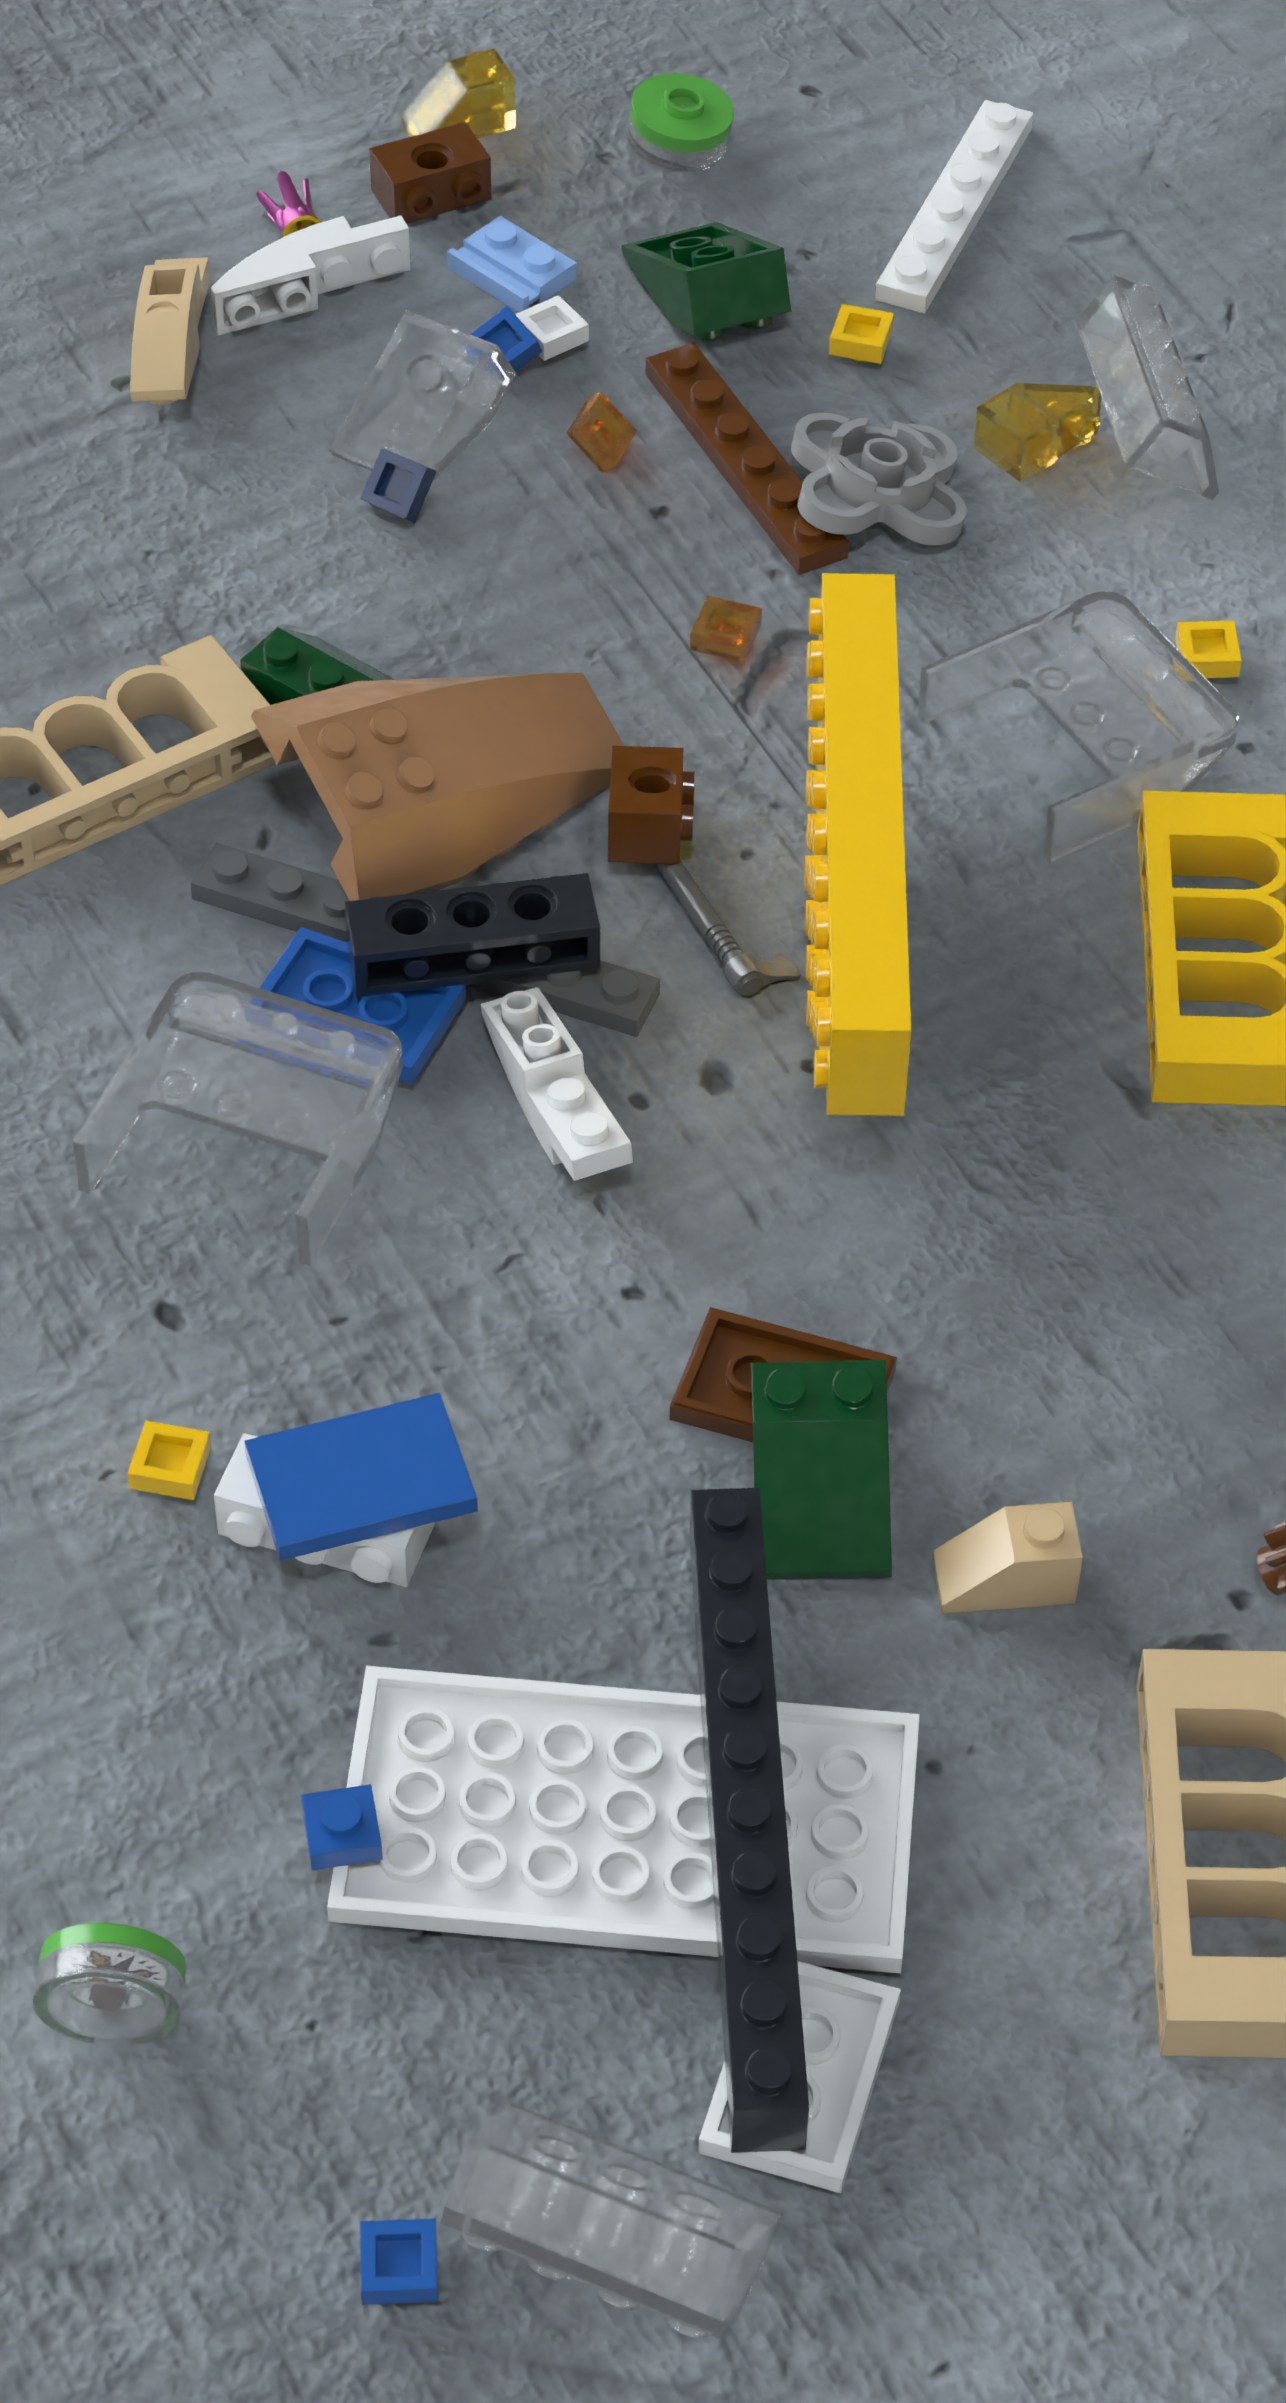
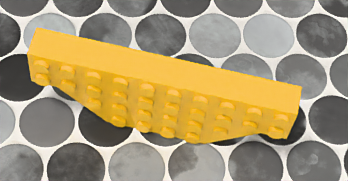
M822 573L821 598L809 599V635H819V640L807 642L806 677L818 678V684H808L807 720L818 721V727H809L808 764L817 765V770H806V806L816 810V814L807 813L806 848L813 855H805L804 891H807V895L814 898V900H806L805 936H808L811 944H815L806 945V981H809V986H812V990H807L806 1024L807 1027H810V1033H813V1040H816V1045L819 1046V1050L814 1051V1088L826 1089L827 1115L904 1116L911 1041V1009L895 574Z

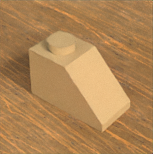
M1072 1502L1005 1506L934 1549L932 1559L941 1614L1076 1604L1083 1557Z

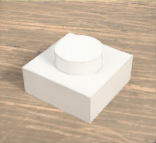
M559 295L515 314L538 341L543 351L538 356L544 361L589 341V324Z

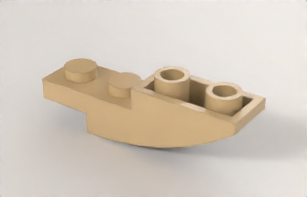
M208 257L156 260L154 265H145L137 299L132 342L130 381L132 402L149 401L155 405H166L177 400L186 399L200 350L197 326L211 280Z

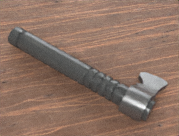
M681 860L680 864H658V870L723 964L724 975L737 994L751 996L756 994L763 986L775 981H797L800 979L801 972L783 955L776 954L773 961L768 963L762 959L758 961L749 954H744Z

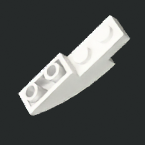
M341 216L304 228L268 244L226 272L211 287L215 332L219 336L318 309V294L409 271L410 247L407 224L402 216H397L351 228L345 217Z
M535 987L525 991H514L502 998L482 1003V1016L506 1076L535 1135L552 1164L563 1163L575 1181L633 1163L630 1140L586 1076L583 1053L540 989Z

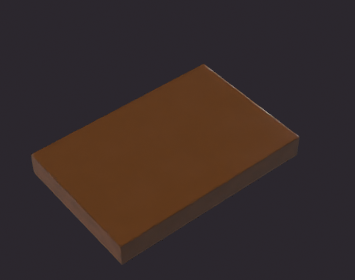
M710 1307L670 1404L669 1420L753 1442L751 1363L885 1360L888 1393L896 1371L897 1357Z

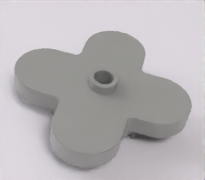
M813 413L804 416L798 421L791 443V452L803 467L812 472L804 479L798 499V510L808 523L829 533L847 535L858 533L877 522H883L909 540L926 545H944L953 542L959 537L967 514V507L962 497L945 485L953 474L958 457L955 443L946 434L930 426L904 424L893 421L892 429L866 427L868 418L850 420L832 413Z

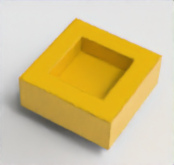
M842 304L830 335L829 355L881 364L893 332L894 313Z
M1234 620L1177 622L1175 641L1182 679L1232 678L1240 676L1242 658Z
M145 1420L127 1472L129 1489L194 1500L211 1450L210 1432Z

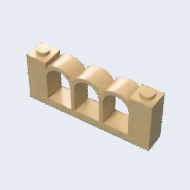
M212 635L160 656L161 665H145L128 670L113 681L107 690L106 700L94 696L69 697L58 700L43 709L34 722L33 732L23 728H0V779L23 777L35 781L52 799L10 818L0 808V886L276 764L251 718L255 709L270 706V704ZM150 715H168L186 724L195 737L156 754L132 723L139 718ZM78 746H96L108 750L119 760L124 768L82 786L59 755L68 749Z
M1143 1649L1136 1690L1160 2056L1286 2058V1956H1192L1189 1916L1265 1917L1281 1920L1286 1923V1866L1278 1868L1186 1867L1183 1830L1260 1831L1275 1834L1286 1841V1777L1281 1780L1268 1782L1181 1781L1177 1747H1252L1268 1750L1282 1758L1286 1763V1651Z

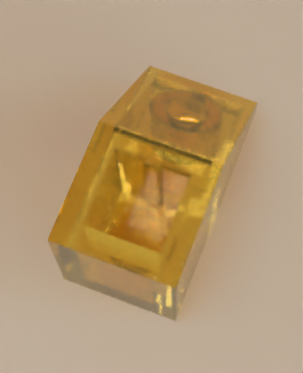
M1015 383L977 407L974 449L1021 482L1040 469L1048 468L1056 459L1077 446L1088 443L1098 434L1102 391L1095 386Z

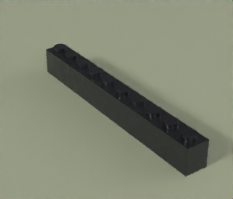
M760 1488L691 1490L689 1539L731 2153L806 2150L809 2099Z

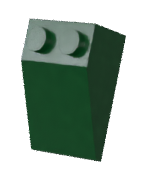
M714 222L621 245L623 257L672 326L692 334L694 339L709 340L718 338L725 334V328L739 324L746 328L766 326L773 322V316L791 312L784 248Z
M885 1360L751 1363L754 1488H760L767 1580L892 1577Z

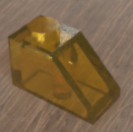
M495 48L473 52L468 56L449 60L443 65L401 115V125L409 137L466 121L477 138L516 128L515 77Z

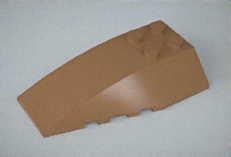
M583 672L356 681L255 709L251 715L277 765L298 759L301 760L343 840L330 865L350 901L429 892L464 881L475 874L479 866L494 857L496 859L513 850L517 843L536 830H539V832L543 831L557 822L559 816L574 806L577 808L581 807L609 789L612 746H624Z

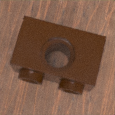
M466 121L369 148L371 191L389 218L402 216L405 223L408 224L492 199L491 157Z
M612 746L608 812V862L680 864L681 840L692 841L695 771H683L684 748Z

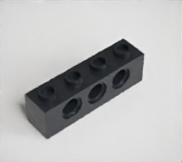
M588 873L345 901L347 946L356 997L600 968V923Z

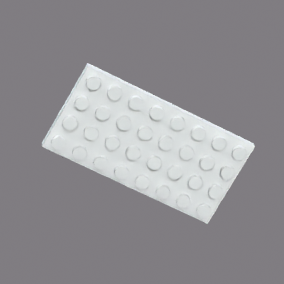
M366 1666L346 1788L371 1784L382 1844L383 1860L333 1868L327 1905L328 1922L718 1957L700 1695ZM777 1702L797 1961L814 1966L901 1974L920 1714Z

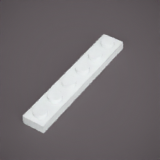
M989 100L983 102L878 279L875 300L916 312L926 313L1032 130L1033 112L1015 108L1007 103H996Z

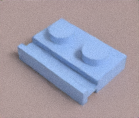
M502 216L497 217L464 239V246L459 250L451 248L447 251L448 269L518 313L528 309L529 305L535 301L539 304L546 301L577 279V262Z

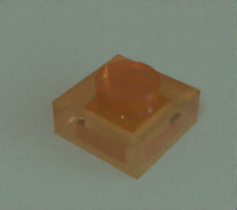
M599 392L586 399L566 434L603 473L618 464L637 430L602 392Z
M707 596L690 633V650L745 663L761 627L762 608Z

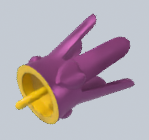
M285 171L278 173L277 181L286 208L284 211L264 191L256 193L258 200L268 211L267 215L275 222L278 229L281 230L282 237L321 223L312 209L308 178L303 180L305 203H303L290 176Z

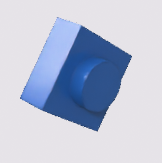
M508 305L465 337L470 349L499 384L543 352L538 341Z
M371 1784L301 1795L302 1813L312 1870L383 1860L382 1844Z
M436 2218L360 2221L362 2305L438 2302Z

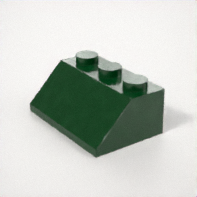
M280 627L274 629L240 659L241 671L270 705L356 681L395 680L316 636Z

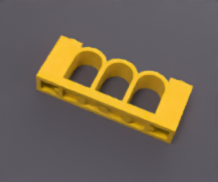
M1143 790L1137 835L1151 1102L1286 1106V795ZM1172 876L1240 878L1250 880L1261 887L1246 890L1173 888ZM1175 938L1239 939L1254 942L1267 950L1253 953L1176 951ZM1179 1001L1248 1003L1258 1005L1270 1011L1272 1015L1255 1018L1180 1015Z

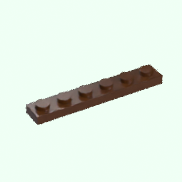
M694 342L646 358L645 375L798 575L848 558L849 541L844 535L820 530L802 517L798 510V499L803 484L802 480Z

